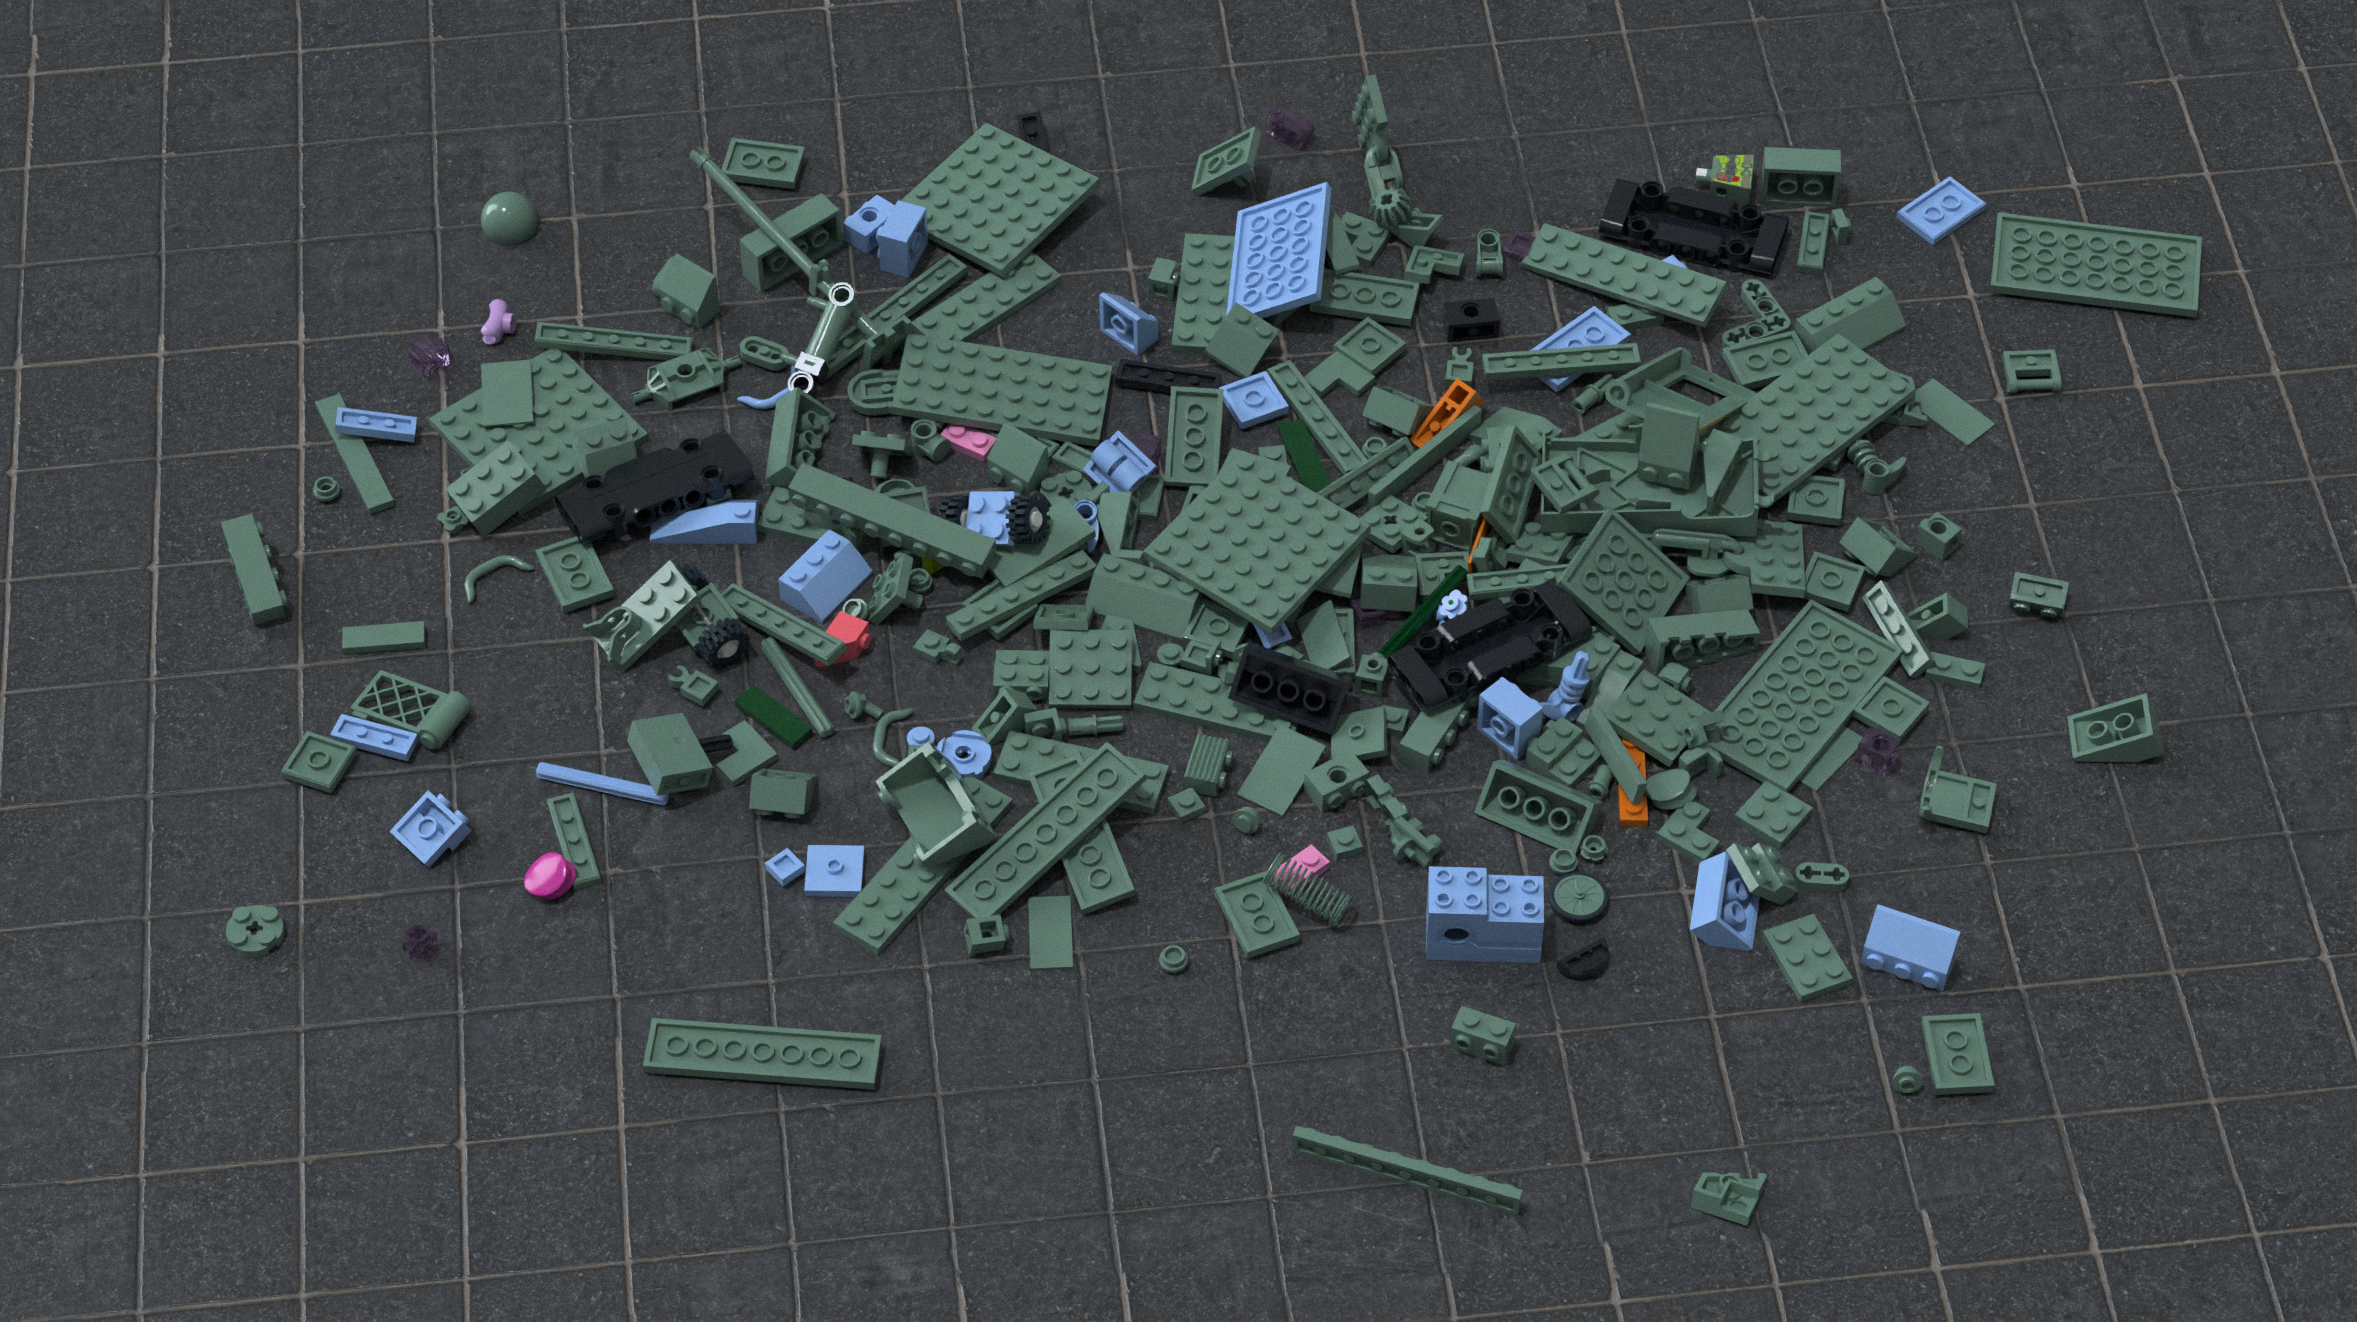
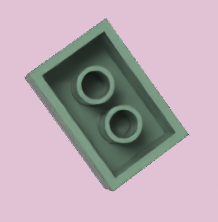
M1764 147L1760 178V204L1836 208L1841 176V150Z
M507 440L445 489L481 535L485 537L547 488L513 444Z

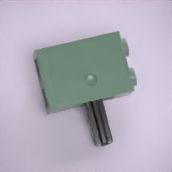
M683 713L632 721L627 739L657 796L708 787L713 767L705 753L729 750L733 747L732 737L726 734L697 739Z

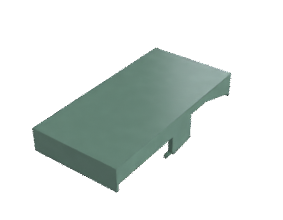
M1643 423L1628 425V430H1636V439L1545 438V433H1543L1542 464L1568 452L1572 456L1576 467L1590 484H1594L1599 489L1600 493L1591 501L1586 500L1559 513L1541 491V532L1590 533L1603 513L1612 507L1641 534H1653L1655 530L1663 528L1727 536H1756L1759 507H1770L1774 502V492L1765 497L1759 495L1758 462L1771 461L1773 458V447L1768 451H1760L1758 449L1757 435L1743 439L1742 457L1713 512L1708 513L1706 512L1703 478V453L1700 452V447L1698 468L1690 489L1687 490L1638 478V456ZM1561 469L1565 473V475L1570 479V481L1574 484V486L1578 490H1581L1580 487L1576 484V482L1572 479V477L1567 473V471L1565 469Z

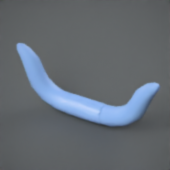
M794 366L791 367V375L796 372ZM786 388L765 400L749 396H741L737 400L756 409H769L775 407L776 401L789 393L790 390Z

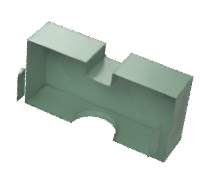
M1378 774L1366 779L1365 797L1375 810L1382 809L1388 813V817L1384 820L1386 824L1385 832L1391 830L1393 833L1395 830V819L1401 816L1407 821L1409 816L1408 810L1403 802H1399L1394 797L1390 784L1384 783ZM1363 788L1359 790V797L1363 795Z

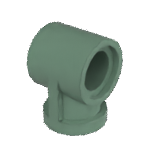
M921 419L914 422L911 426V446L916 454L929 456L935 462L942 460L947 455L951 447V441L937 432L934 422Z

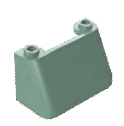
M929 741L876 780L881 790L878 793L879 797L886 806L892 805L898 810L917 844L914 845L916 852L913 855L922 867L925 865L930 868L987 846L997 839L995 831L957 768Z

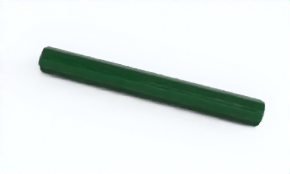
M1457 565L1377 653L1382 654L1387 659V655L1402 649L1432 617L1435 610H1438L1439 605H1442V599L1445 596H1449L1452 591L1462 584L1467 578L1468 571L1461 565Z

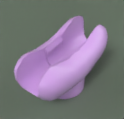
M495 299L489 304L490 316L481 328V333L485 335L483 341L487 345L499 343L505 333L513 334L516 328V315L509 312L508 305L501 299Z

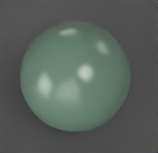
M512 191L498 193L491 197L482 209V230L488 239L497 244L515 245L528 240L537 229L538 216L532 202L520 193Z

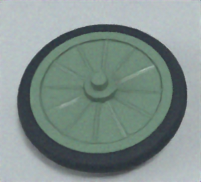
M1572 872L1562 875L1552 884L1549 891V901L1553 910L1564 919L1573 922H1587L1596 919L1606 910L1609 903V894L1606 886L1597 877L1584 872Z

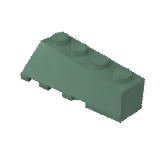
M798 387L776 401L765 476L767 482L788 489L802 463L812 466L815 460L814 455L822 445L821 440L830 428V421L836 415L834 411Z

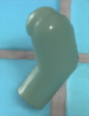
M1471 445L1453 462H1458V465L1468 467L1473 462H1480V456L1485 455L1481 453V446Z

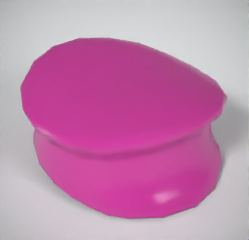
M549 852L537 859L528 869L524 878L525 888L529 893L543 899L558 898L567 892L574 883L576 869L573 863L565 860L561 854Z

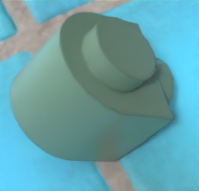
M1667 663L1657 675V678L1682 694L1688 693L1693 685V678L1689 677V669L1678 663Z

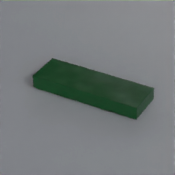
M755 685L735 700V707L793 750L813 734L812 727Z

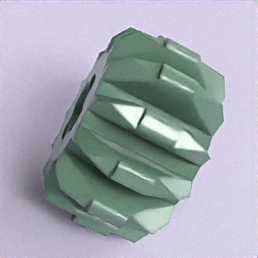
M1392 186L1387 190L1384 187L1383 192H1375V198L1369 200L1371 218L1374 219L1379 227L1384 226L1387 230L1392 225L1398 227L1400 222L1406 223V217L1412 215V201L1403 188L1397 189L1395 186Z

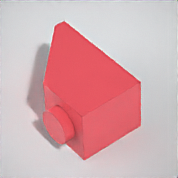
M842 611L838 613L826 630V633L845 642L847 650L832 664L856 659L863 649L866 650L871 642L869 622ZM814 659L815 666L819 668L827 666L822 662Z

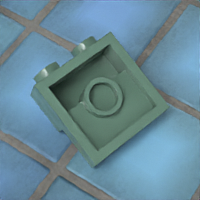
M996 650L993 677L994 699L1003 688L1025 692L1031 701L1048 700L1050 651Z
M1562 716L1556 722L1554 720L1548 721L1543 729V734L1539 738L1533 736L1526 745V763L1549 779L1570 788L1576 786L1603 757L1595 745L1582 737L1583 730Z
M1733 843L1726 849L1750 893L1782 906L1798 892L1793 875L1784 868L1782 856L1774 847L1757 843L1752 848H1745Z

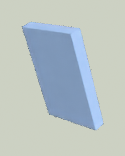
M1949 176L1897 212L1896 218L1930 244L1934 245L1986 209V203Z

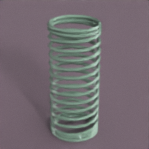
M1279 853L1263 879V884H1269V887L1275 884V891L1280 888V894L1285 892V897L1291 895V901L1297 897L1296 904L1302 901V907L1307 905V911L1313 908V914L1319 910L1318 917L1324 914V921L1329 918V924L1333 925V927L1336 926L1350 905L1353 895L1348 894L1342 901L1346 894V891H1344L1329 912L1336 896L1341 890L1338 888L1322 911L1335 884L1332 885L1325 898L1317 907L1330 883L1327 881L1318 897L1312 903L1319 887L1324 881V878H1321L1317 887L1306 901L1310 890L1319 877L1317 874L1300 898L1313 871L1310 872L1301 888L1295 894L1308 868L1304 869L1300 878L1290 890L1297 874L1302 868V864L1299 865L1295 874L1284 888L1288 877L1297 864V861H1294L1290 870L1278 885L1284 871L1292 860L1291 858L1287 860L1285 866L1273 881L1279 867L1286 858V854Z

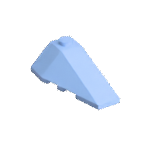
M730 500L690 510L651 525L650 543L757 544L760 500Z

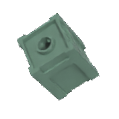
M1448 460L1426 504L1425 512L1428 513L1427 523L1434 529V535L1429 538L1430 540L1469 551V554H1471L1483 520L1480 510L1492 473L1488 472L1486 474L1460 466L1458 462Z

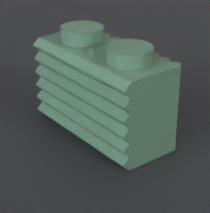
M1197 734L1184 775V790L1192 787L1198 794L1217 797L1219 788L1224 789L1227 779V773L1224 772L1225 767H1231L1234 752L1230 751V741L1228 739L1224 740L1223 738H1213L1206 734Z

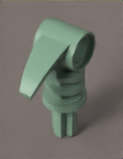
M1860 437L1848 446L1847 456L1857 467L1859 473L1864 475L1862 487L1867 493L1873 495L1883 493L1886 487L1894 483L1904 470L1907 458L1901 457L1889 466L1885 461L1880 460L1876 456L1873 446L1868 440H1862Z

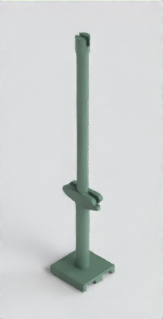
M700 146L697 147V152L693 149L689 157L810 277L809 292L811 295L816 296L819 294L821 299H824L826 296L829 298V291L836 284L830 277L829 263L823 259L819 262V265L814 264L712 161V158ZM843 296L838 302H845L849 297ZM859 307L850 315L849 320L868 338L864 345L862 371L872 370L873 366L878 362L885 366L891 362L892 353L898 349L904 352L907 334L910 333L911 321L905 315L882 330Z

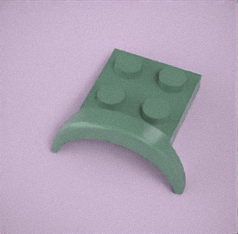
M1937 746L1924 783L1919 816L1927 820L1987 833L1997 783L1939 770L1944 748Z

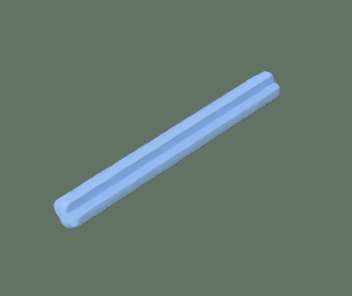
M540 762L536 769L537 777L659 805H666L669 800V794L657 796L652 786L545 762Z

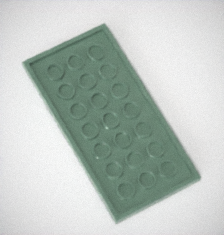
M1998 212L1990 292L2196 317L2198 311L2202 237Z
M908 333L891 414L1000 431L1007 422L1029 436L1098 447L1112 365Z
M1838 333L1750 398L1749 402L1742 409L1721 420L1699 436V447L1705 437L1709 438L1713 429L1743 439L1757 435L1758 449L1760 451H1768L1773 447L1772 460L1769 462H1758L1759 495L1765 497L1774 492V502H1776L1914 397L1916 388Z
M1811 599L1715 710H1722L1725 720L1715 724L1716 730L1705 733L1708 740L1707 744L1719 752L1723 761L1763 783L1767 781L1783 791L1789 792L1853 716L1854 708L1880 679L1886 676L1895 666L1904 649Z

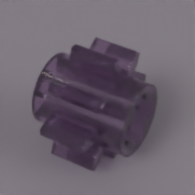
M414 924L408 931H403L405 940L401 941L403 951H409L411 959L415 957L424 960L431 952H436L435 943L438 942L436 932H430L428 924L426 926Z

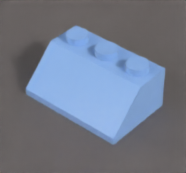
M829 529L778 579L780 600L823 624L873 574V570L849 540Z
M1727 852L1711 857L1699 864L1690 931L1707 945L1750 951L1753 949L1760 896L1750 893Z
M1878 904L1864 945L1861 964L1875 970L1894 974L1902 979L1921 983L1929 988L1943 991L1954 965L1960 931Z

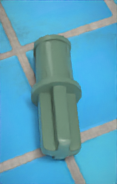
M1607 374L1594 385L1589 384L1586 390L1572 401L1574 410L1579 414H1584L1596 402L1600 403L1603 400L1607 385L1615 380L1613 376Z
M1093 714V717L1068 719L1069 736L1085 734L1097 736V733L1121 731L1123 730L1122 716L1096 718L1095 714Z

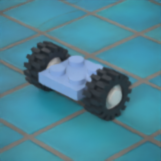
M1015 491L970 492V496L945 497L946 499L941 501L943 506L938 507L940 514H937V517L996 540V546H1014V542L1018 544H1038L1044 541L1043 537H1047L1048 534L1046 529L1050 528V525L1047 524V520H1050V515H1047L1049 507H1045L1047 502L1037 495H1020V493Z

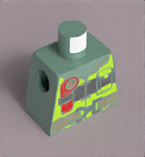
M1716 155L1713 157L1712 169L1697 168L1695 183L1710 184L1709 194L1730 198L1737 202L1738 205L1749 204L1754 155Z

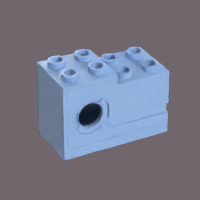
M1429 866L1426 906V960L1540 963L1544 929L1543 876L1487 875V868Z

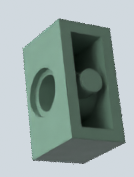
M1350 750L1304 773V791L1323 813L1330 808L1340 806L1342 802L1354 796H1359L1361 788H1363L1364 793L1366 791V779H1369V771Z

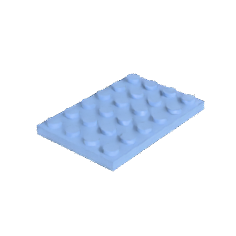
M1327 182L1238 211L1226 316L1236 302L1262 319L1321 300L1332 189Z

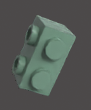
M1461 1006L1451 1028L1450 1048L1505 1065L1514 1045L1516 1023Z

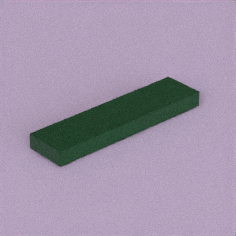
M1303 419L1278 424V433L1300 484L1315 493L1330 485L1329 478Z

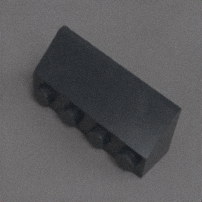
M1249 642L1244 647L1228 699L1332 735L1353 678Z

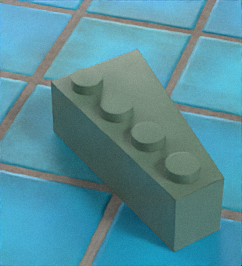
M252 513L221 522L225 547L230 556L232 567L236 572L240 589L244 591V600L253 625L285 617L284 606L288 605L284 590L278 591L276 583H280L276 567L270 568L268 561L272 560L268 544H262L261 538L265 536L261 523H255Z

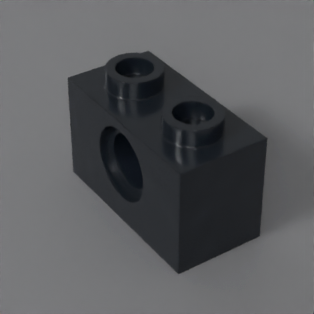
M1495 298L1444 303L1443 324L1447 342L1499 338L1500 319Z

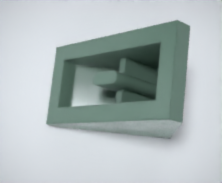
M1412 213L1411 216L1406 217V223L1400 222L1398 227L1392 225L1389 229L1410 247L1414 248L1415 245L1425 247L1444 218L1442 215Z

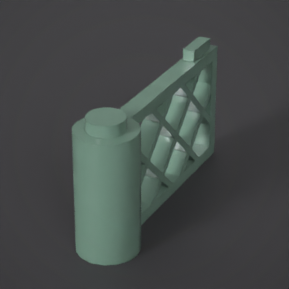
M383 670L377 673L350 707L352 717L367 721L372 720L386 726L417 733L420 742L428 749H440L472 708L470 701L459 692L451 691L449 694ZM383 681L392 683L394 686L380 691L377 689ZM408 690L416 693L414 696L400 699L399 693ZM396 694V701L381 705V698ZM431 698L437 700L433 705L422 706L421 701ZM374 700L378 702L376 707L363 708L367 702ZM418 702L420 709L404 713V706ZM397 708L401 712V714L392 717L384 715V712ZM420 716L423 718L417 727L406 722V720Z

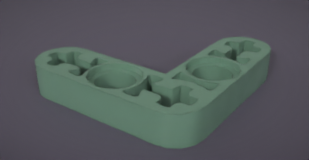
M1756 279L1747 280L1742 284L1741 290L1743 302L1757 320L1724 332L1721 348L1789 332V317L1761 281ZM1768 306L1772 310L1764 312L1759 307ZM1752 331H1758L1762 333V336L1754 337L1751 336L1749 333Z

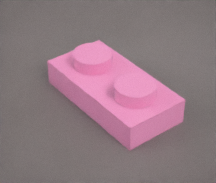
M951 423L941 433L942 436L951 441L950 448L982 462L987 460L997 439L970 426Z
M1311 844L1291 858L1292 860L1284 871L1278 885L1284 879L1294 861H1297V864L1288 877L1284 888L1295 874L1299 865L1302 864V868L1297 874L1290 890L1296 884L1304 869L1308 868L1296 891L1301 888L1311 871H1313V874L1308 883L1317 874L1321 875L1330 868V861ZM1286 862L1279 867L1273 881L1277 878Z

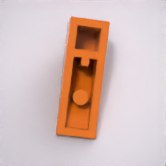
M1456 378L1409 441L1421 448L1474 405L1481 408L1485 401L1477 391Z

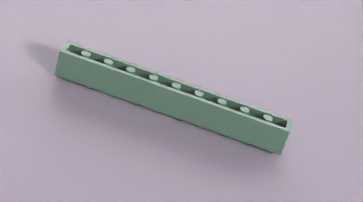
M1525 558L1518 569L1542 567L1543 565ZM1510 597L1498 598L1504 604L1510 601ZM1476 689L1470 692L1467 700L1462 703L1448 702L1427 713L1421 711L1399 743V761L1429 773L1434 764L1438 765L1440 763L1445 747L1452 745L1459 726L1463 727L1466 724L1469 711L1472 707L1476 708L1478 706L1479 695L1482 692Z

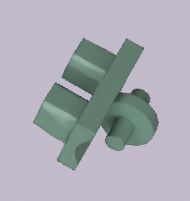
M1401 816L1395 819V830L1391 835V842L1396 846L1393 855L1397 859H1403L1406 856L1411 860L1414 859L1424 869L1431 866L1433 856L1440 851L1442 840L1435 834L1425 838L1422 835L1424 827L1416 817L1408 821Z

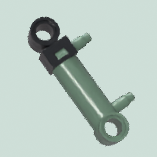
M840 282L833 285L829 291V301L811 296L807 298V304L824 312L806 351H801L799 357L786 353L781 355V361L794 366L796 370L788 380L790 391L806 384L808 387L804 392L816 399L818 389L815 383L823 385L829 372L828 363L850 315L858 308V298L854 289L848 283ZM849 296L847 301L838 302L841 297Z

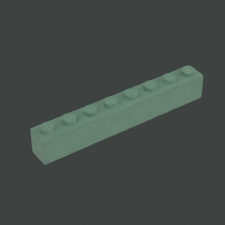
M805 463L801 464L788 486L789 500L796 507L815 511L823 518L830 517L846 527H854L864 531L871 537L887 540L893 546H902L912 550L918 556H927L937 560L943 566L957 568L968 576H977L983 579L996 555V540Z

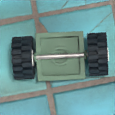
M683 563L682 567L677 565L702 599L675 626L695 652L699 651L712 668L719 669L720 666L727 668L728 663L730 665L735 664L734 660L743 658L741 654H746L748 651L746 647H750V637L740 625L739 617L714 584H709L697 567L693 564L688 565V563Z

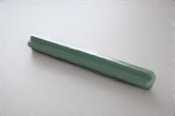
M772 637L763 639L761 641V649L820 736L826 738L828 735H832L834 733V726L775 639Z

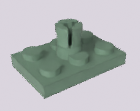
M1254 126L1200 154L1191 191L1199 196L1231 180L1238 187H1245L1247 184L1243 179L1245 178L1250 182L1253 178L1251 170L1255 165L1261 131Z

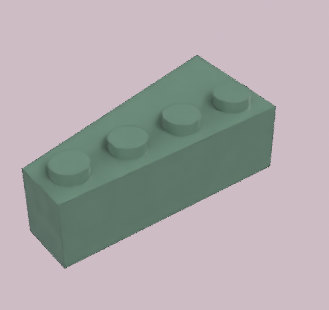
M1748 609L1649 618L1645 655L1657 677L1664 666L1670 662L1681 664L1689 669L1757 651L1760 632Z

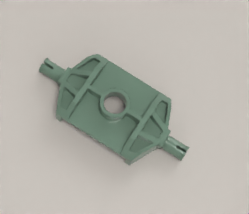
M709 348L693 351L649 367L647 369L645 389L631 393V399L636 404L649 398L668 411L673 410L672 403L717 386L720 392H723L725 388V372L741 366V360L736 355L723 361L722 357L719 358ZM683 371H687V372L691 373V374L685 375V376H684V375H680V373L683 372Z

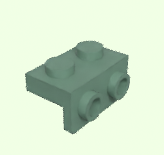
M2015 572L2009 605L2014 606L2015 610L2021 612H2029L2030 609L2041 611L2040 614L2047 617L2063 615L2069 582Z

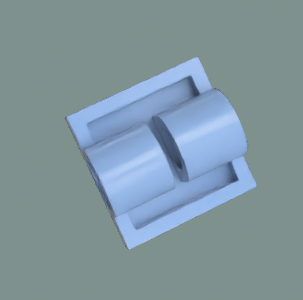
M1118 430L1109 440H1105L1094 450L1090 457L1091 460L1083 470L1098 484L1102 481L1110 486V493H1134L1158 466Z

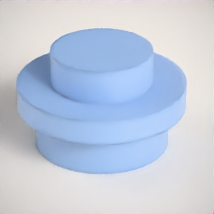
M915 727L907 735L908 745H924L928 741L934 744L935 741L934 733L927 727Z

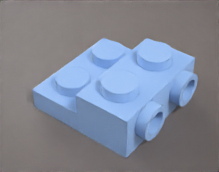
M428 790L390 832L427 867H430L448 847L453 851L472 830L467 826L470 820L458 809L453 813L449 809L452 804L442 794L435 797Z

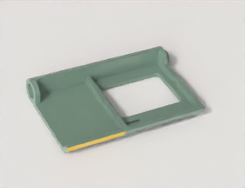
M1683 347L1674 348L1613 380L1605 389L1606 399L1609 403L1643 419L1648 402L1700 414L1699 433L1742 409L1749 402L1748 400L1757 393L1726 380L1716 373H1710L1692 365V355ZM1686 379L1726 397L1711 406H1706L1672 391L1668 387Z

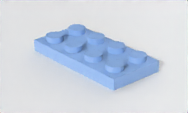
M1593 306L1530 351L1626 344L1630 341L1631 334ZM1584 373L1539 376L1538 378L1558 392Z

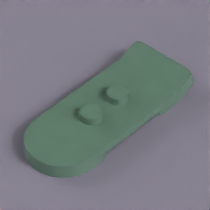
M900 369L867 370L853 377L847 388L848 400L852 408L865 415L891 414Z

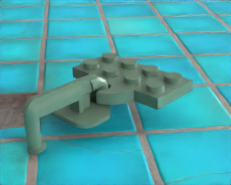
M1376 74L1366 76L1363 86H1361L1360 94H1358V100L1355 102V108L1352 111V119L1354 125L1359 127L1358 143L1361 149L1364 148L1366 154L1364 170L1371 197L1375 198V192H1383L1384 183L1390 182L1391 187L1402 188L1403 178L1398 157L1390 143H1387L1385 128L1388 120ZM1386 163L1387 165L1379 167L1378 164ZM1414 208V211L1411 213H1421L1418 208Z
M1760 519L1757 520L1756 536H1735L1732 538L1722 534L1663 528L1653 532L1651 543L1661 552L1662 546L1687 548V568L1695 575L1720 577L1732 570L1738 574L1749 576L1751 593L1804 598L1805 572L1802 524Z

